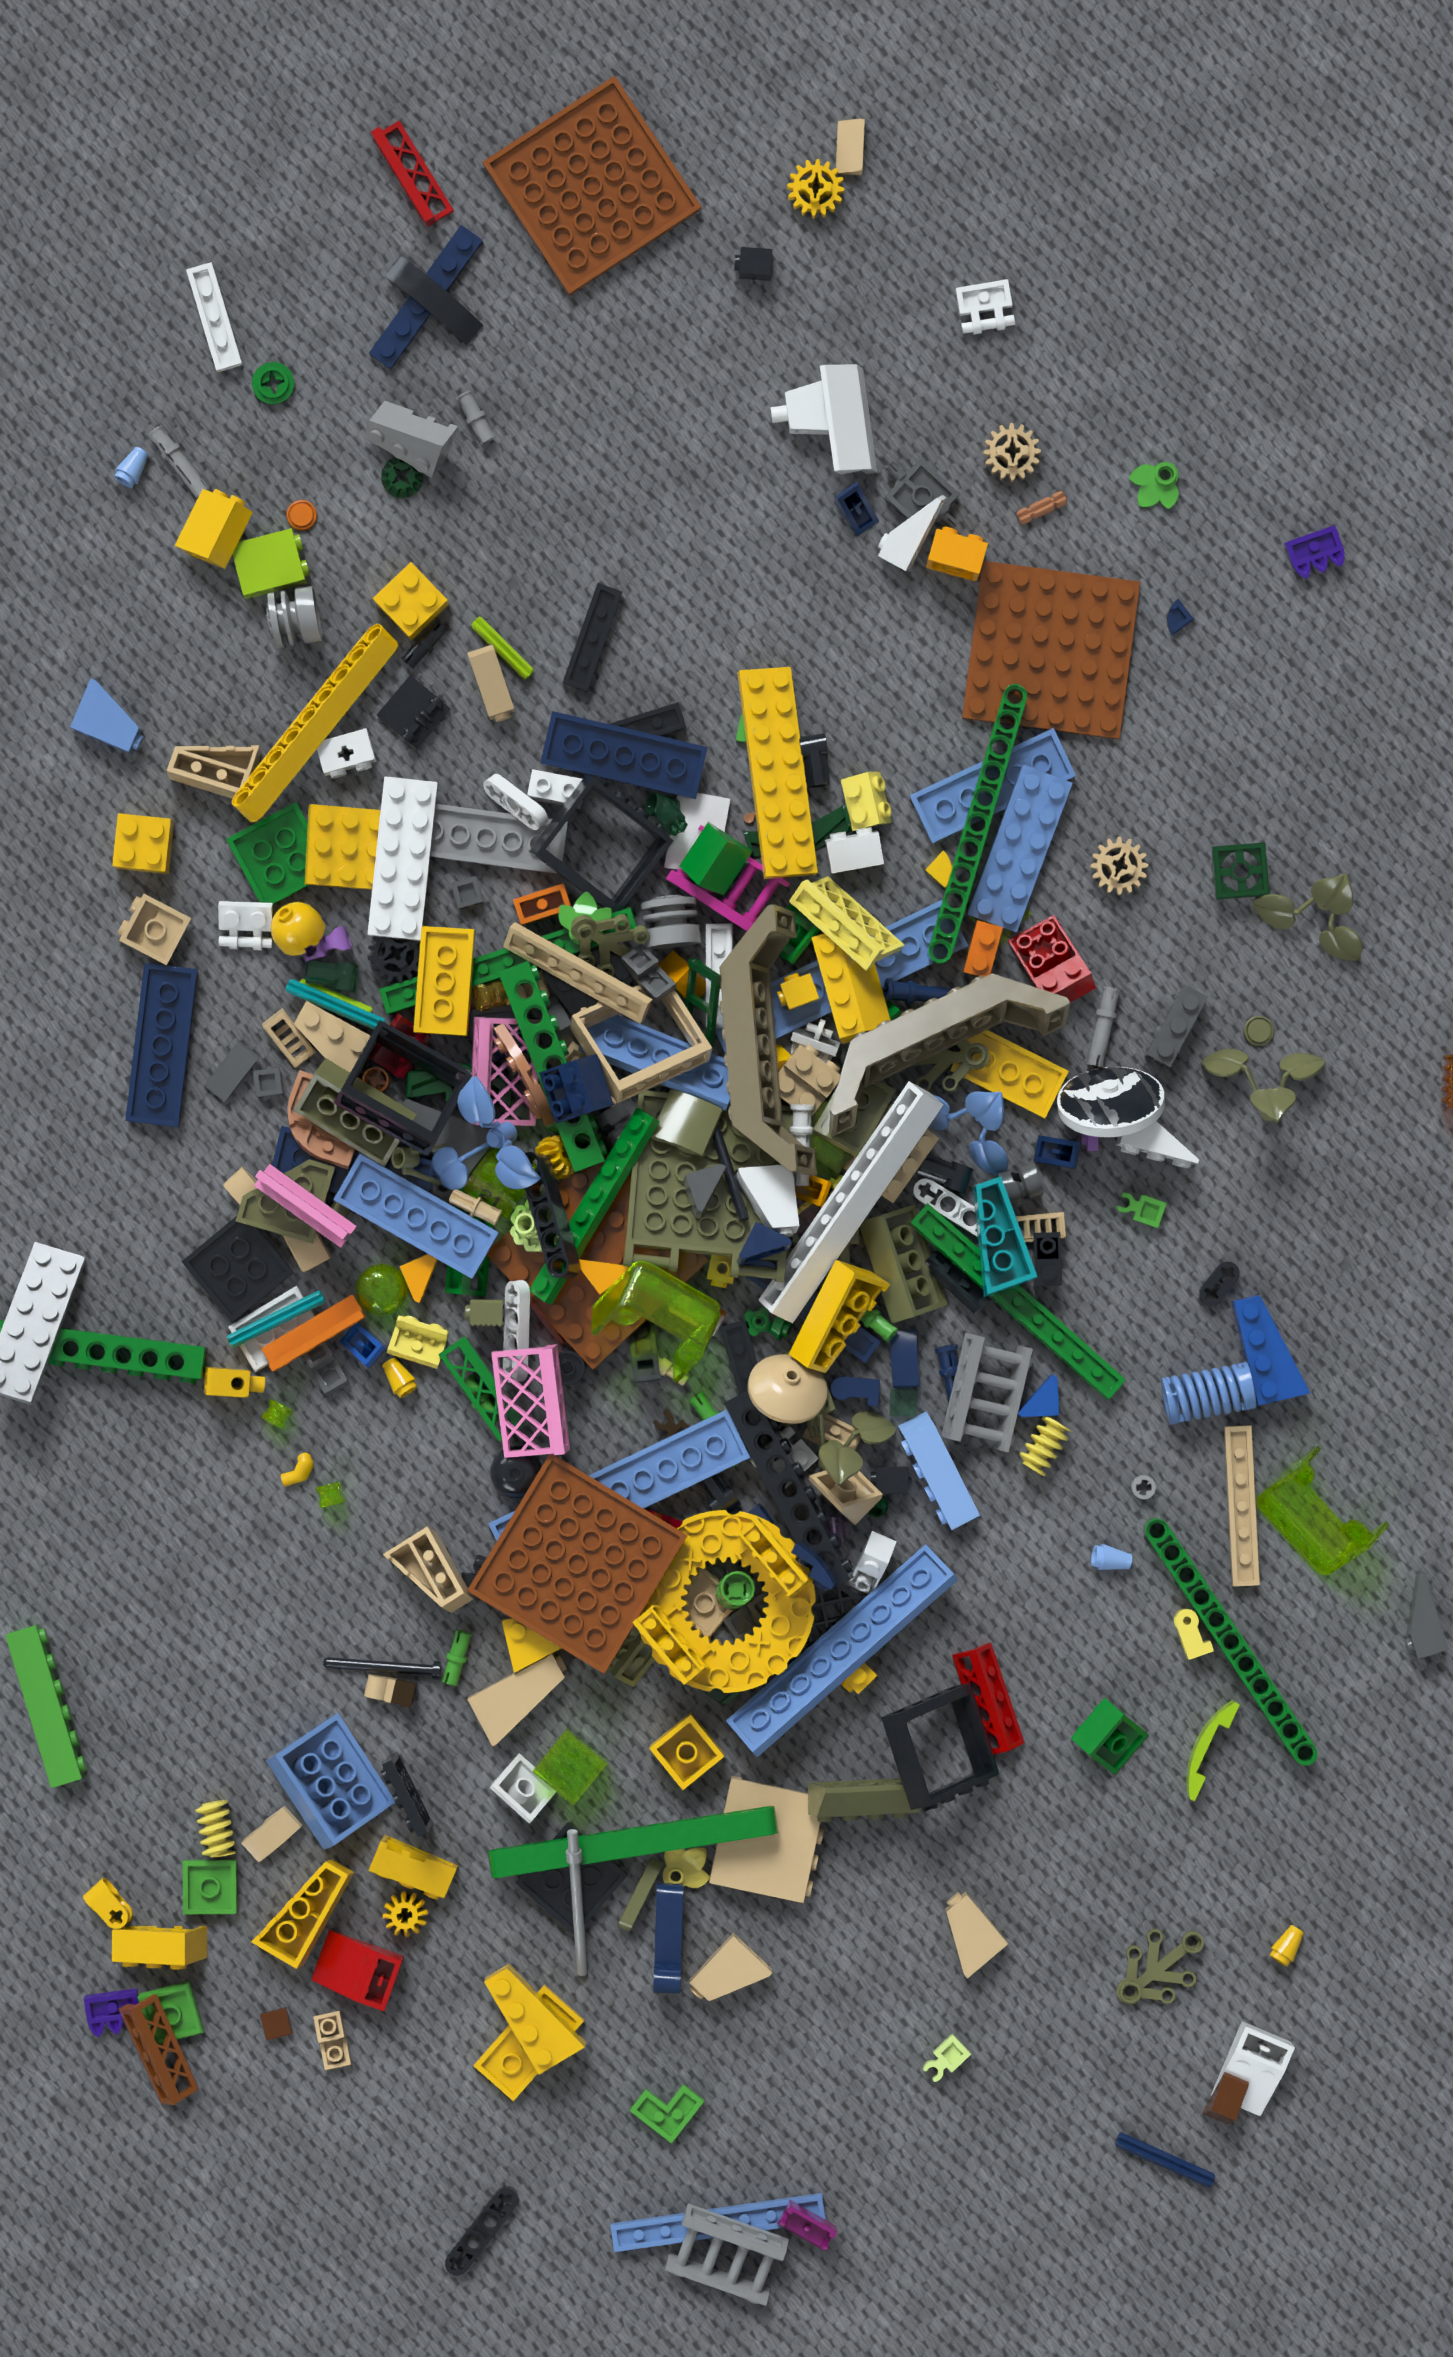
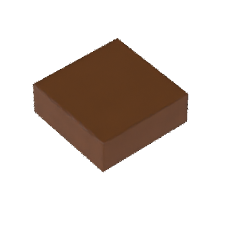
M287 2007L260 2013L266 2041L293 2033Z

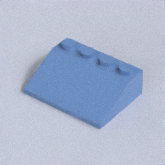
M338 1713L266 1760L323 1850L334 1846L395 1803L393 1796Z

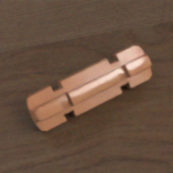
M1059 491L1052 494L1051 498L1048 496L1031 504L1028 509L1025 507L1016 513L1017 518L1024 525L1030 522L1032 518L1037 519L1054 511L1055 507L1060 508L1066 505L1067 499L1065 494Z

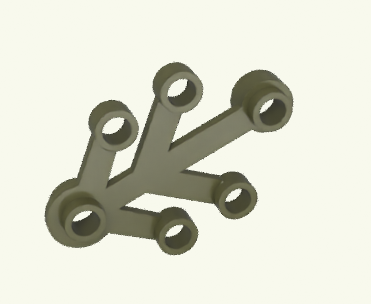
M624 914L595 921L588 915H580L573 920L571 926L572 936L579 940L580 943L578 958L582 960L590 958L585 962L594 966L595 958L590 951V939L597 942L599 949V965L597 968L612 977L615 971L610 962V950L623 957L632 949L619 942L634 940L638 944H643L649 940V932L642 925L630 929L629 919ZM612 928H615V930L617 931L609 934H604L600 932Z
M965 1040L956 1044L963 1052H951L949 1049H946L914 1065L936 1064L924 1077L917 1080L916 1085L920 1087L922 1082H928L929 1086L924 1090L931 1092L933 1083L952 1063H962L951 1076H946L942 1081L945 1091L954 1093L959 1088V1082L972 1069L979 1070L988 1064L990 1059L988 1049L980 1043L970 1044ZM975 1053L981 1054V1058L978 1061H973L972 1056ZM948 1081H955L953 1088L946 1087Z
M1152 1928L1147 1932L1146 1936L1149 1942L1146 1971L1138 1978L1137 1968L1138 1961L1142 1957V1950L1137 1945H1130V1948L1126 1949V1956L1128 1958L1126 1978L1119 1982L1116 1989L1119 2000L1124 2004H1136L1141 1998L1161 2000L1165 2004L1172 2003L1176 1996L1173 1989L1170 1987H1163L1162 1990L1146 1988L1145 1986L1152 1980L1180 1983L1185 1987H1192L1196 1983V1976L1190 1970L1183 1972L1165 1970L1186 1953L1199 1952L1204 1946L1201 1934L1194 1930L1187 1931L1182 1937V1943L1158 1961L1159 1946L1163 1940V1934L1159 1929ZM1151 1933H1159V1940L1155 1942L1151 1941ZM1191 1936L1197 1938V1943L1194 1946H1190L1187 1943L1188 1938ZM1131 1949L1139 1951V1955L1136 1958L1129 1956ZM1191 1974L1193 1976L1192 1982L1185 1983L1183 1981L1184 1975ZM1128 1986H1132L1135 1989L1134 1994L1131 1996L1125 1994V1989ZM1164 1991L1172 1992V1997L1169 2000L1163 1999L1162 1994Z

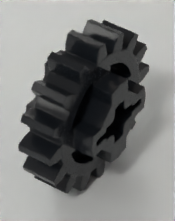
M373 936L372 939L376 942V945L368 946V949L374 952L373 955L368 957V960L375 961V964L371 967L373 971L381 970L378 977L382 979L385 975H388L389 983L393 982L394 977H397L399 983L403 982V976L412 979L411 972L413 970L418 972L417 964L419 963L420 954L418 945L420 941L408 940L400 944L394 942L392 938L381 937L379 939ZM384 943L386 946L385 954L379 959V951ZM393 948H396L398 951L403 949L399 961L395 958L390 959V956L393 955L391 951ZM414 950V959L409 966L407 963L408 955ZM395 965L398 966L401 971L392 972L385 969V967Z

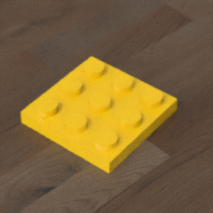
M310 804L308 809L304 885L372 890L381 810Z

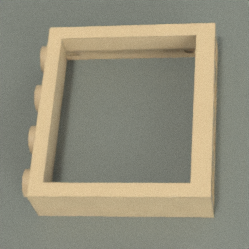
M639 985L632 987L633 989L648 996ZM675 990L661 1000L691 1047L621 1080L617 1078L587 1028L620 1014V1012L598 1001L597 1004L589 1008H580V1012L572 1015L570 1024L572 1033L587 1056L598 1055L608 1089L617 1104L710 1061L712 1047Z

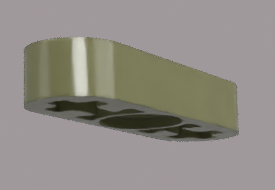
M652 1856L650 1857L636 1885V1889L632 1893L617 1924L618 1927L628 1932L630 1931L662 1867V1861Z

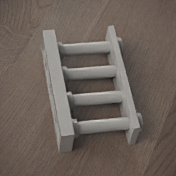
M965 1333L941 1437L961 1442L962 1436L966 1434L995 1441L994 1449L1009 1453V1449L1015 1439L1014 1427L1027 1372L1033 1363V1349L1018 1345L1016 1353L985 1346V1337ZM984 1356L1014 1363L1010 1379L979 1372L980 1358ZM978 1382L1008 1389L1004 1405L973 1398L974 1384ZM972 1408L1001 1415L998 1431L967 1424L968 1410Z
M688 2203L682 2221V2226L687 2227L688 2230L679 2254L669 2253L665 2271L670 2272L676 2277H685L745 2298L750 2303L766 2306L770 2288L764 2286L773 2260H784L789 2239ZM698 2232L713 2237L703 2264L688 2259ZM723 2241L738 2245L729 2273L713 2268ZM748 2250L764 2255L754 2282L739 2277Z

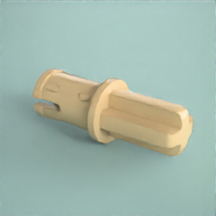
M457 1189L451 1193L449 1198L450 1204L469 1212L471 1217H479L494 1226L497 1224L502 1213L501 1209L481 1201L482 1198L478 1197L476 1199Z

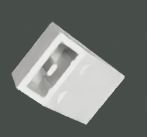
M1157 1121L1141 1131L1118 1136L1116 1145L1121 1146V1152L1136 1155L1139 1154V1151L1145 1152L1148 1159L1160 1162L1164 1161L1165 1158L1172 1159V1165L1183 1168H1190L1191 1164L1194 1165L1199 1162V1159Z
M1242 2021L1211 2096L1223 2073H1229L1249 2082L1241 2108L1261 2116L1287 2068L1295 2049L1294 2045L1286 2039Z

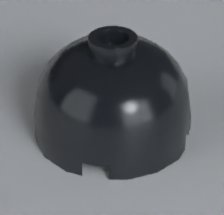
M510 1446V1450H521L523 1446ZM501 1450L494 1457L491 1464L490 1478L494 1487L502 1495L509 1498H523L540 1471L542 1464L537 1455L504 1458V1451Z

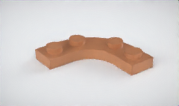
M503 1023L494 1028L497 1039L494 1040L495 1045L501 1054L506 1052L508 1056L506 1061L512 1072L517 1071L527 1089L523 1093L530 1104L529 1109L536 1120L540 1118L545 1127L555 1122L540 1084L537 1083L532 1075L531 1067L505 1025Z
M299 1070L288 1101V1123L291 1133L299 1146L314 1158L349 1170L356 1149L293 1111L313 1077V1074Z

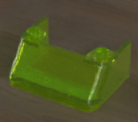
M637 1261L592 1306L591 1334L596 1336L611 1320L620 1325H632L641 1316L682 1339L673 1357V1381L678 1383L703 1358L720 1319V1305L714 1299L648 1261Z
M1316 1446L1293 1462L1257 1496L1256 1504L1260 1511L1317 1573L1330 1575L1370 1549L1388 1528L1389 1524L1385 1521L1372 1531L1362 1522L1354 1519L1343 1524L1309 1486L1315 1479V1471L1309 1463L1321 1450L1319 1446Z

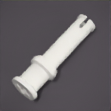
M791 1104L793 1126L790 1127V1132L804 1146L809 1147L810 1135H812L814 1129L811 1127L814 1105ZM793 1172L794 1185H809L808 1175Z

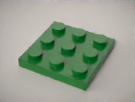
M297 802L226 839L260 903H273L275 905L310 886L304 885L308 822Z

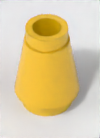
M396 1357L389 1359L382 1365L393 1393L397 1394L399 1398L407 1396L418 1387L415 1383L416 1379L397 1361Z
M1290 1925L1270 1948L1272 1952L1269 1956L1288 1967L1290 1962H1294L1304 1932Z

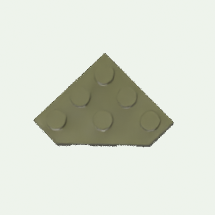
M309 1159L283 1174L325 1203L336 1167ZM258 1188L242 1197L236 1217L237 1222L313 1244L317 1230Z

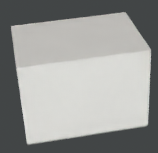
M520 1753L490 1786V1789L529 1824L556 1793L554 1788L556 1786Z

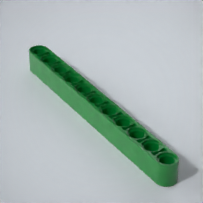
M1019 684L1009 685L1005 689L997 711L928 947V958L935 965H942L949 961L956 943L1027 700V692ZM1012 691L1018 692L1022 698L1021 702L1018 704L1010 703L1007 694ZM1005 716L1010 717L1014 721V727L1009 730L1002 728L1000 719ZM996 742H1002L1005 744L1007 751L1003 755H997L994 753L992 745ZM990 767L997 769L999 778L994 781L987 779L985 770ZM980 793H987L991 796L992 803L988 806H982L979 804L977 796ZM974 818L981 819L984 822V829L979 832L972 830L970 821ZM965 844H973L977 849V854L973 857L965 856L962 851ZM959 869H965L969 873V880L964 883L957 881L955 872ZM956 894L960 896L962 905L959 908L949 906L947 899L950 895ZM943 920L953 922L955 928L952 933L945 934L941 931L940 923ZM942 945L946 948L947 956L944 959H937L933 956L932 951L935 946Z
M1159 1518L1148 1519L1143 1527L1145 1537L1292 1758L1303 1766L1313 1764L1318 1756L1315 1745L1168 1524ZM1154 1523H1160L1163 1527V1532L1159 1537H1152L1149 1533L1150 1526ZM1169 1545L1177 1547L1178 1554L1174 1559H1166L1164 1555L1165 1548ZM1189 1567L1192 1570V1578L1189 1581L1183 1582L1179 1578V1572L1182 1568ZM1198 1590H1205L1207 1593V1599L1202 1604H1197L1194 1601V1594ZM1213 1612H1220L1222 1616V1621L1217 1626H1212L1209 1623V1616ZM1229 1634H1234L1237 1638L1236 1645L1232 1648H1226L1223 1644L1224 1638ZM1244 1656L1250 1657V1668L1240 1670L1238 1666L1239 1660ZM1257 1679H1264L1266 1681V1688L1262 1692H1255L1253 1689V1684ZM1273 1701H1279L1281 1704L1280 1712L1275 1715L1269 1714V1704ZM1293 1723L1296 1727L1295 1733L1290 1737L1284 1736V1726ZM1309 1746L1310 1755L1305 1759H1300L1298 1757L1299 1748Z
M775 1806L578 1836L579 1848L582 1849V1862L580 1865L777 1834L779 1831ZM554 1839L487 1851L491 1878L569 1867V1863L566 1862L568 1839Z

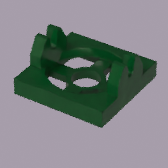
M1265 842L1211 847L1213 886H1215L1216 900L1260 897L1270 894ZM1235 852L1236 862L1232 864L1231 868H1221L1224 859ZM1244 852L1254 856L1258 861V865L1250 866L1248 862L1244 861ZM1239 863L1248 867V875L1242 879L1237 878L1233 872L1235 865ZM1251 874H1259V880L1256 885L1247 890L1246 880ZM1231 876L1236 880L1238 891L1227 887L1221 877Z

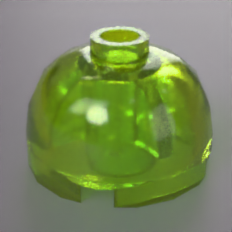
M378 1263L370 1265L361 1272L356 1281L355 1293L357 1301L364 1310L372 1315L386 1316L395 1313L403 1306L407 1299L409 1288L403 1273L391 1264Z

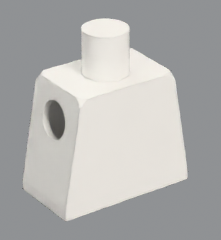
M822 381L785 392L786 405L770 407L772 423L788 421L790 434L829 435Z

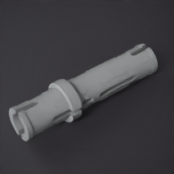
M161 425L154 428L148 434L149 438L161 451L162 458L168 460L181 479L190 488L196 499H198L202 489L209 491V486L202 480L180 451L181 447L179 444L171 440Z
M1106 986L1103 988L1100 1009L1096 1010L1098 1018L1089 1058L1086 1063L1102 1068L1104 1066L1103 1063L1113 1019L1117 1017L1115 1010L1121 991Z

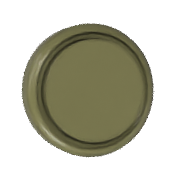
M1254 1016L1244 1025V1037L1254 1046L1266 1045L1273 1038L1274 1026L1268 1018Z

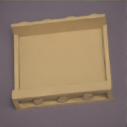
M731 1775L724 1813L775 1806L779 1833L718 1843L709 1883L804 1903L805 1896L810 1897L813 1881L808 1880L810 1870H816L818 1855L814 1854L816 1844L821 1845L824 1829L819 1828L820 1822L817 1821V1818L808 1815V1793L747 1781L741 1777Z

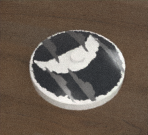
M1104 1067L1081 1073L1065 1083L1059 1091L1057 1105L1061 1120L1069 1128L1089 1136L1118 1137L1141 1131L1157 1121L1163 1113L1165 1098L1162 1085L1150 1074L1127 1067Z

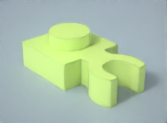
M952 2033L933 2051L937 2059L927 2061L923 2066V2070L926 2072L930 2067L937 2068V2074L932 2077L933 2081L937 2082L942 2078L943 2070L946 2067L952 2073L971 2055V2052Z

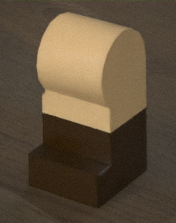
M368 1674L364 1696L411 1708L417 1682Z

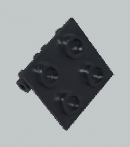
M410 675L378 712L377 716L418 749L451 708Z

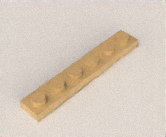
M514 922L510 926L503 945L504 948L639 1024L645 1019L652 1001L650 997Z
M1224 1426L1232 1586L1260 1585L1252 1426Z

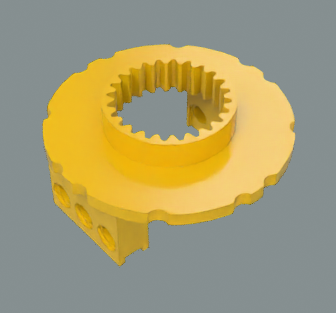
M717 1510L697 1514L683 1520L682 1525L677 1529L688 1535L640 1617L632 1623L639 1630L644 1644L651 1646L652 1657L658 1664L666 1665L669 1668V1674L684 1685L709 1692L718 1688L723 1693L741 1692L767 1683L771 1675H780L788 1668L789 1660L799 1656L810 1636L815 1618L812 1613V1606L816 1603L815 1585L812 1583L813 1578L808 1576L810 1570L808 1567L798 1563L795 1560L796 1555L791 1553L795 1542L791 1538H784L781 1535V1529L756 1515L740 1511L737 1514L731 1515L727 1510ZM718 1558H720L722 1563H727L729 1558H731L734 1564L741 1560L742 1567L745 1568L751 1565L750 1572L752 1574L759 1573L757 1580L765 1582L762 1591L769 1594L764 1598V1601L769 1603V1607L763 1608V1612L767 1616L766 1618L759 1619L762 1625L761 1628L754 1627V1635L745 1634V1641L737 1638L734 1645L730 1640H725L722 1645L720 1639H715L711 1643V1636L709 1635L702 1638V1630L693 1629L695 1622L687 1620L691 1613L684 1610V1607L689 1605V1602L684 1600V1596L690 1594V1591L686 1589V1585H693L694 1583L691 1576H699L698 1568L707 1569L708 1562L716 1565Z

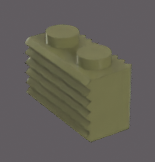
M470 1300V1305L465 1306V1321H470L472 1326L477 1325L478 1327L503 1326L505 1300Z

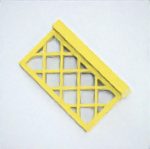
M829 876L812 883L808 879L802 881L789 900L792 905L866 971L871 969L876 961L897 953L904 947V944Z

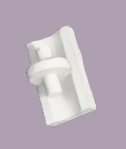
M821 1019L818 1026L808 1022L806 1030L802 1028L794 1030L791 1041H793L791 1054L798 1045L801 1044L805 1047L806 1044H809L818 1050L820 1054L817 1057L826 1063L828 1060L831 1061L833 1056H836L840 1042L831 1039L833 1031L823 1028L826 1020Z

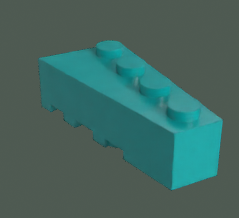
M1001 1176L977 1184L973 1188L983 1293L984 1297L1032 1281L1037 1278V1274Z

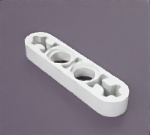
M928 1178L921 1179L915 1183L913 1193L916 1199L925 1205L927 1203L930 1204L938 1213L978 1237L975 1231L977 1229L976 1224L967 1226L963 1222L965 1212H975L973 1205ZM929 1183L931 1185L930 1191L937 1194L938 1189L943 1191L937 1198L935 1206L930 1203L934 1198L929 1195H925L924 1198L920 1196L919 1185L925 1186ZM944 1197L954 1199L955 1208L953 1211L945 1212L941 1209L940 1202Z
M524 1280L510 1281L505 1287L503 1350L516 1349L515 1339L517 1349L529 1348L530 1288ZM516 1313L518 1316V1324L516 1322ZM520 1355V1356H516V1357H517L518 1359H521L524 1355ZM527 1356V1357L525 1358V1360L523 1361V1363L526 1364L527 1366H528V1356ZM503 1357V1370L509 1374L517 1363L509 1357ZM519 1366L511 1377L518 1382H523L526 1380L528 1372Z

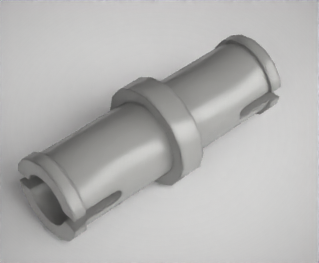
M468 390L457 396L455 399L467 417L465 421L467 425L472 426L480 444L484 445L496 438L484 418L486 416L484 410H480L471 391Z

